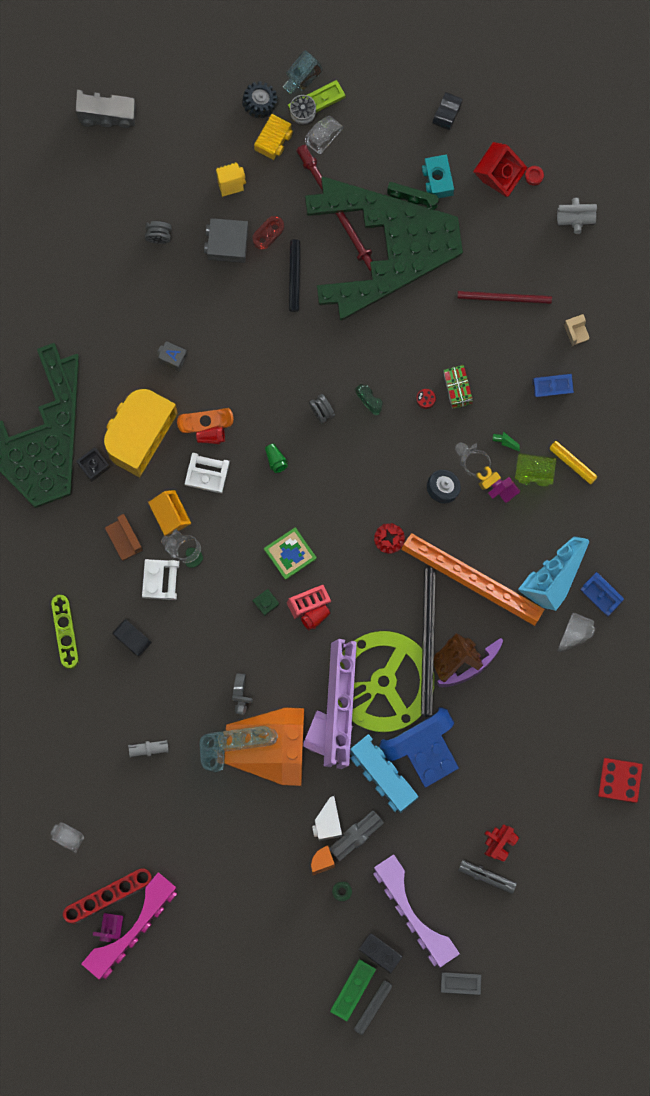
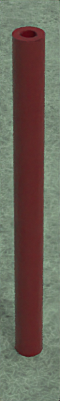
M458 291L457 299L548 304L552 302V296L465 291Z

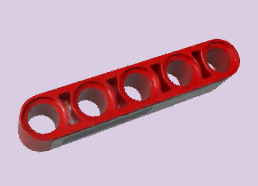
M138 869L67 906L63 911V918L70 924H77L145 889L153 879L152 875L146 869ZM141 873L148 875L146 883L138 882V876ZM124 882H128L131 885L130 890L126 893L120 890V886ZM107 891L113 893V898L109 902L103 900V894ZM93 900L95 908L92 911H87L85 908L86 902ZM73 909L76 910L78 913L77 918L69 920L68 912Z

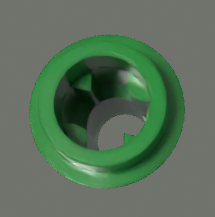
M270 444L265 447L270 469L274 473L284 471L288 467V461L276 445Z

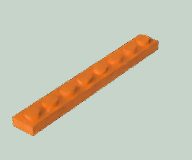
M412 533L401 549L534 626L545 610Z

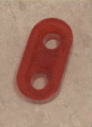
M278 216L269 217L253 234V244L258 249L268 248L283 232V220ZM273 225H277V226H278V228L275 229V230L272 229L271 227H272ZM264 238L266 241L261 243L259 239Z

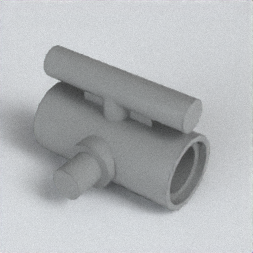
M573 198L572 205H559V208H557L558 225H572L574 233L580 234L582 232L581 227L584 224H596L597 204H579V198Z

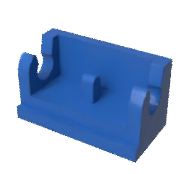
M572 374L532 379L535 397L574 393Z
M597 572L580 589L607 617L624 601V598Z

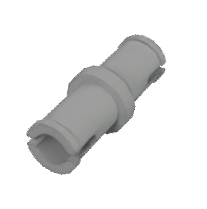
M167 740L151 743L145 741L146 743L128 745L130 757L147 755L148 757L151 754L168 752Z

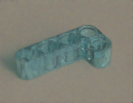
M267 726L205 734L200 739L202 767L211 772H219L224 767L223 752L273 745L278 738L277 732ZM267 733H269V736H266L265 739L258 736H265L267 735ZM247 734H250L251 739L246 743L245 737ZM231 736L232 743L227 745V739ZM213 739L214 745L209 748L208 743ZM215 758V765L211 767L210 761Z

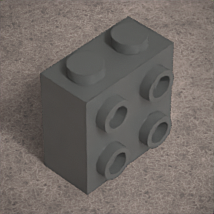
M211 218L210 225H206V236H209V240L204 245V253L207 254L208 260L245 263L248 221Z

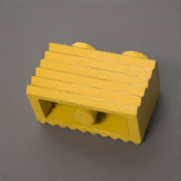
M271 114L254 144L255 151L272 160L276 156H280L284 150L283 144L285 140L289 141L293 134L292 124Z
M236 162L235 164L224 165V167H217V180L222 197L244 191L243 185L246 184L243 167L239 168Z

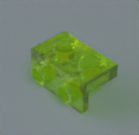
M518 453L515 479L524 484H529L530 481L538 482L537 484L540 486L553 484L556 458Z

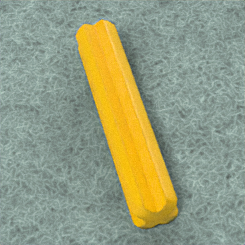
M555 441L550 446V450L589 484H592L597 479L595 473L560 443Z

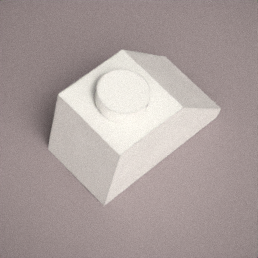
M334 796L329 798L315 819L316 825L312 826L314 837H318L319 841L342 837Z

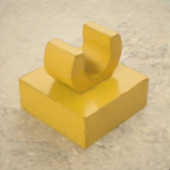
M487 466L484 467L487 472L485 477L480 472L476 474L477 478L482 480L478 483L482 490L489 488L501 478L497 472L492 473L491 469Z

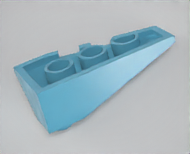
M580 537L571 538L557 551V555L552 560H546L542 563L544 567L537 573L533 571L518 590L540 607L556 611L567 597L588 547L589 540Z

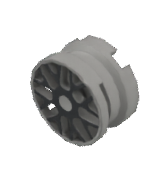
M298 95L291 101L290 114L293 121L302 125L312 122L316 114V105L311 97Z

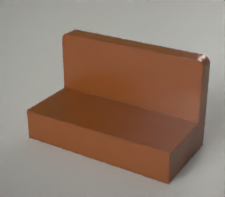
M122 514L117 517L118 521L105 527L121 560L124 561L143 550L125 515Z

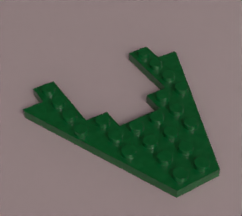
M321 177L323 194L305 196L307 216L362 210L365 228L384 227L388 260L370 262L372 280L317 285L316 287L319 305L338 304L340 320L346 319L463 254L457 216L326 177Z
M55 343L37 349L56 399L53 402L38 407L44 424L9 437L3 421H0V473L34 508L71 495L79 356L74 354L60 359Z

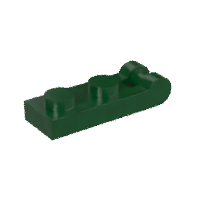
M389 182L387 194L390 197L405 199L413 204H422L427 206V208L437 209L438 197L436 195Z

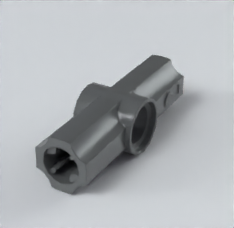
M371 811L358 824L352 825L343 834L344 836L329 848L330 852L340 862L351 851L365 843L369 836L380 828L384 822L377 813Z

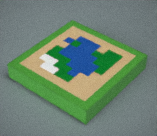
M296 527L264 548V551L284 580H287L317 560Z

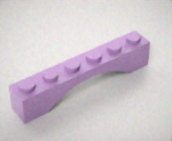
M395 855L390 856L375 866L374 870L376 872L373 873L379 884L383 882L386 887L384 892L390 900H395L397 903L395 908L400 916L405 915L407 918V927L412 933L416 932L419 937L417 942L423 950L425 948L430 953L428 958L433 966L438 965L441 968L460 955L449 937L429 929L413 913L405 894V870Z

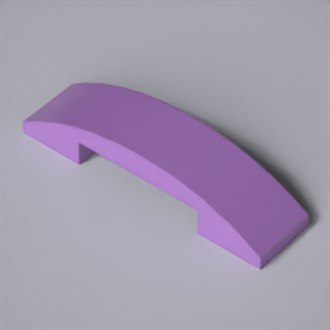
M502 638L485 648L484 652L487 657L481 660L483 666L479 670L471 667L459 676L454 673L446 682L438 680V687L458 685L481 673L497 656L503 643Z

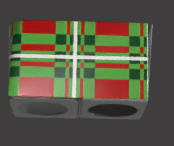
M464 365L443 370L452 409L473 404Z

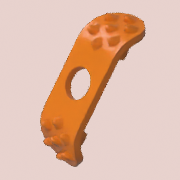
M224 408L179 415L177 425L182 433H192L215 426L227 428L233 424L234 419L231 409ZM205 415L211 418V424L206 427L200 424L201 417Z

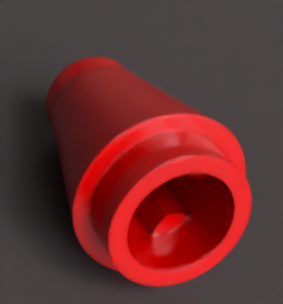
M215 426L196 432L197 442L208 444H221V442H225L224 428Z
M326 605L305 612L304 616L301 617V621L307 630L315 629L330 615V611Z

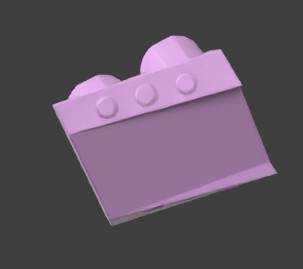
M317 710L304 740L303 747L324 756L327 714ZM336 738V744L340 746V741ZM336 752V754H335V760H336L337 762H338V752Z

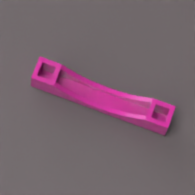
M158 872L146 886L143 909L132 929L116 942L93 949L81 965L99 980H102V978L107 979L113 972L111 969L116 962L119 964L125 958L126 954L124 952L128 947L132 949L139 941L137 938L141 932L145 933L151 927L150 921L154 916L158 918L165 910L163 908L167 901L169 903L172 902L177 896L175 892L177 888Z

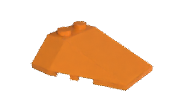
M282 708L227 724L224 764L280 785L301 786L304 708Z

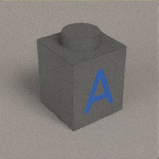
M167 341L164 346L161 345L157 352L159 363L179 372L188 356L187 350Z

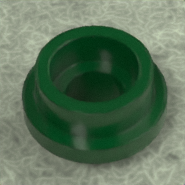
M338 882L334 885L332 893L336 900L346 901L352 895V888L346 882ZM344 888L346 890L345 895H340L338 890Z

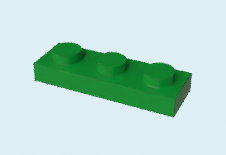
M359 959L330 1012L348 1021L376 969Z

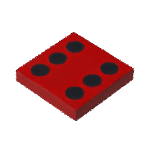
M604 758L598 797L637 803L643 764Z

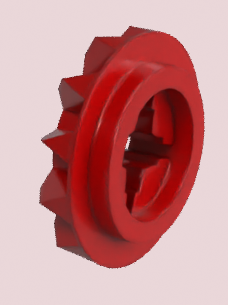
M393 523L383 524L377 529L374 541L380 551L391 554L403 547L405 536L400 526ZM386 531H388V533H390L391 536H395L392 542L393 545H391V543L388 540H384V538L387 537Z

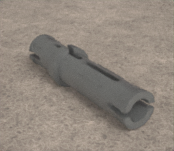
M462 860L458 869L459 872L474 877L476 881L479 879L510 894H513L517 885L516 882L483 869L481 865L478 867L465 860ZM470 869L475 870V871H477V872H479V873H482V874L486 875V877H484V876H482V875H480V874H478V873H475V872L471 871ZM489 877L496 879L502 883H505V885L498 883L494 880L489 879Z

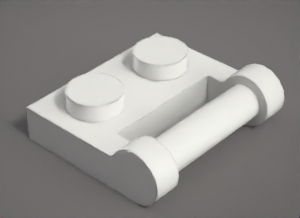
M192 453L185 486L222 494L230 461L215 460ZM196 464L221 468V473L197 468Z
M145 559L142 598L177 600V593H175L176 576L180 562L176 560ZM164 568H169L168 592L163 593Z

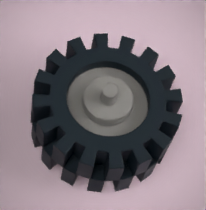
M258 81L257 85L256 82H253L252 85L249 84L242 98L244 110L246 112L250 111V116L255 114V118H258V115L261 118H264L265 115L269 116L277 102L276 91H272L273 87L271 85L268 88V83L266 82L264 85H261L262 81Z

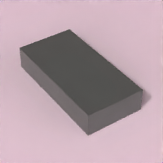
M442 972L441 993L481 995V975Z

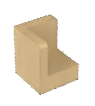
M584 314L565 321L564 327L572 346L589 340Z

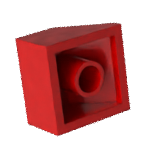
M493 142L473 172L484 184L508 197L528 167L508 145Z

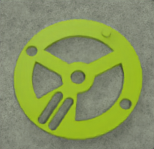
M390 631L373 632L354 640L356 642V658L366 650L378 646H389L396 649L385 668L378 669L373 673L370 682L354 683V689L365 685L366 690L355 696L353 701L366 693L371 694V699L352 710V722L364 729L375 732L397 731L414 723L421 717L422 648L412 639ZM361 640L366 643V647L363 649L357 646V643ZM406 654L415 663L420 676L418 694L408 708H406L395 690L397 684L395 673ZM340 662L341 668L345 669L344 664ZM433 672V691H434V672ZM382 676H386L389 679V684L386 687H381L378 684V679ZM378 693L386 696L396 715L376 717L366 713V710ZM338 700V705L342 708V703ZM405 714L411 718L408 723H404L401 720Z

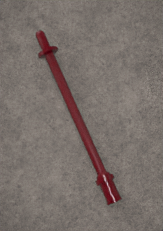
M302 145L296 149V152L304 163V169L311 171L322 190V175L316 167L317 160L313 158L307 145ZM344 212L336 213L359 252L357 256L358 261L363 260L371 271V249L366 250Z

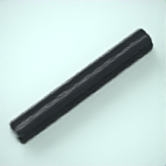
M292 239L290 241L289 311L298 312L300 240Z

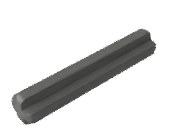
M383 981L356 1024L354 1030L360 1035L364 1034L390 992L392 984Z

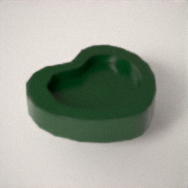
M188 548L186 550V566L188 568L199 566L203 561L201 552L196 548Z

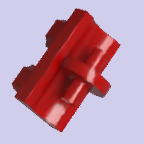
M502 825L500 830L495 827L492 833L486 831L484 835L488 839L485 844L489 847L484 854L504 862L509 853L503 849L505 843L514 846L519 839L513 832L514 829L510 826Z

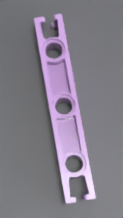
M338 639L331 643L324 751L325 767H332V765L336 764V752H338L337 768L342 769L349 766L356 659L355 641L345 644V640ZM342 644L343 648H345V656L342 655ZM340 662L344 664L345 669L341 668ZM338 700L342 702V708L338 705ZM336 738L339 739L340 746L336 744Z

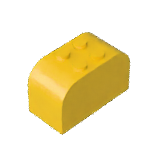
M139 389L132 392L124 403L121 402L116 410V417L110 419L106 428L108 430L104 438L105 447L111 461L139 478L178 414L176 404L147 389Z

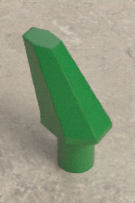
M503 432V435L493 434V441L502 442L503 446L520 452V444L505 432Z

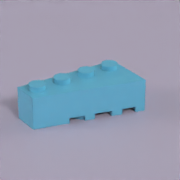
M368 734L350 749V754L352 755L350 759L356 767L359 765L364 770L362 774L369 782L373 781L377 785L375 789L380 796L383 797L385 795L389 800L387 804L394 812L402 813L419 796L407 781L397 774V769L389 760L385 759L383 751L372 744L371 741L373 739Z

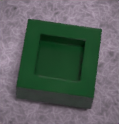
M268 589L253 599V603L264 616L280 605Z

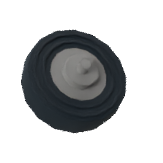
M447 470L435 471L428 478L426 484L430 497L444 504L453 502L461 490L460 481L457 476Z

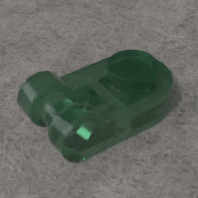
M358 385L354 389L357 396L372 414L379 415L382 411V400L373 397V392L368 385Z

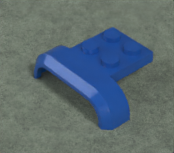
M439 707L438 712L393 739L381 740L379 746L387 761L397 760L407 755L425 788L459 769L441 736L454 725V721L446 708Z

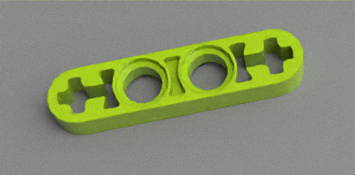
M56 595L52 599L51 605L60 660L65 668L73 669L78 665L79 658L70 603L66 596ZM59 599L66 602L62 607L64 612L68 611L67 614L61 613L56 615V613H60V608L55 606ZM63 617L69 620L68 626L64 628L58 625L59 619ZM63 637H71L72 643L69 646H63L61 643ZM74 648V651H70V655L75 660L69 665L68 662H64L68 658L67 652L63 653L62 650Z

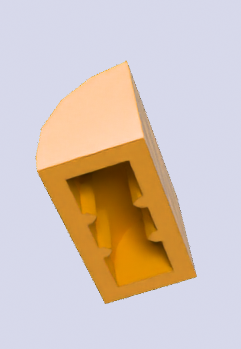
M175 490L164 491L148 502L164 536L175 533L191 524Z

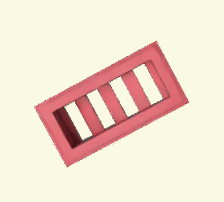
M324 585L293 596L287 601L294 619L303 616L305 612L331 603ZM317 592H319L323 601L319 600L316 594ZM312 595L315 604L312 603L309 596ZM302 599H305L308 607H305Z

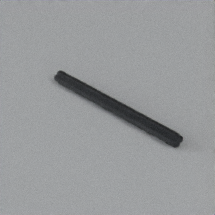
M425 567L421 679V716L423 717L432 716L436 573V569L433 567Z

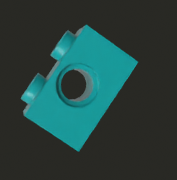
M447 154L425 158L424 165H422V173L424 177L427 176L428 183H425L426 191L436 195L438 198L454 196V186ZM440 175L442 179L435 180L433 176Z

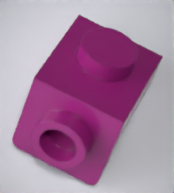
M508 477L504 481L501 479L491 485L493 489L488 492L492 499L500 495L504 502L507 503L519 494L520 490L511 478Z
M104 913L101 933L93 932V936H99V941L111 942V939H120L123 916Z

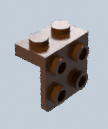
M456 633L434 655L433 666L442 682H446L464 662L476 670L483 666L480 659L481 655L476 651V645L471 639H465Z

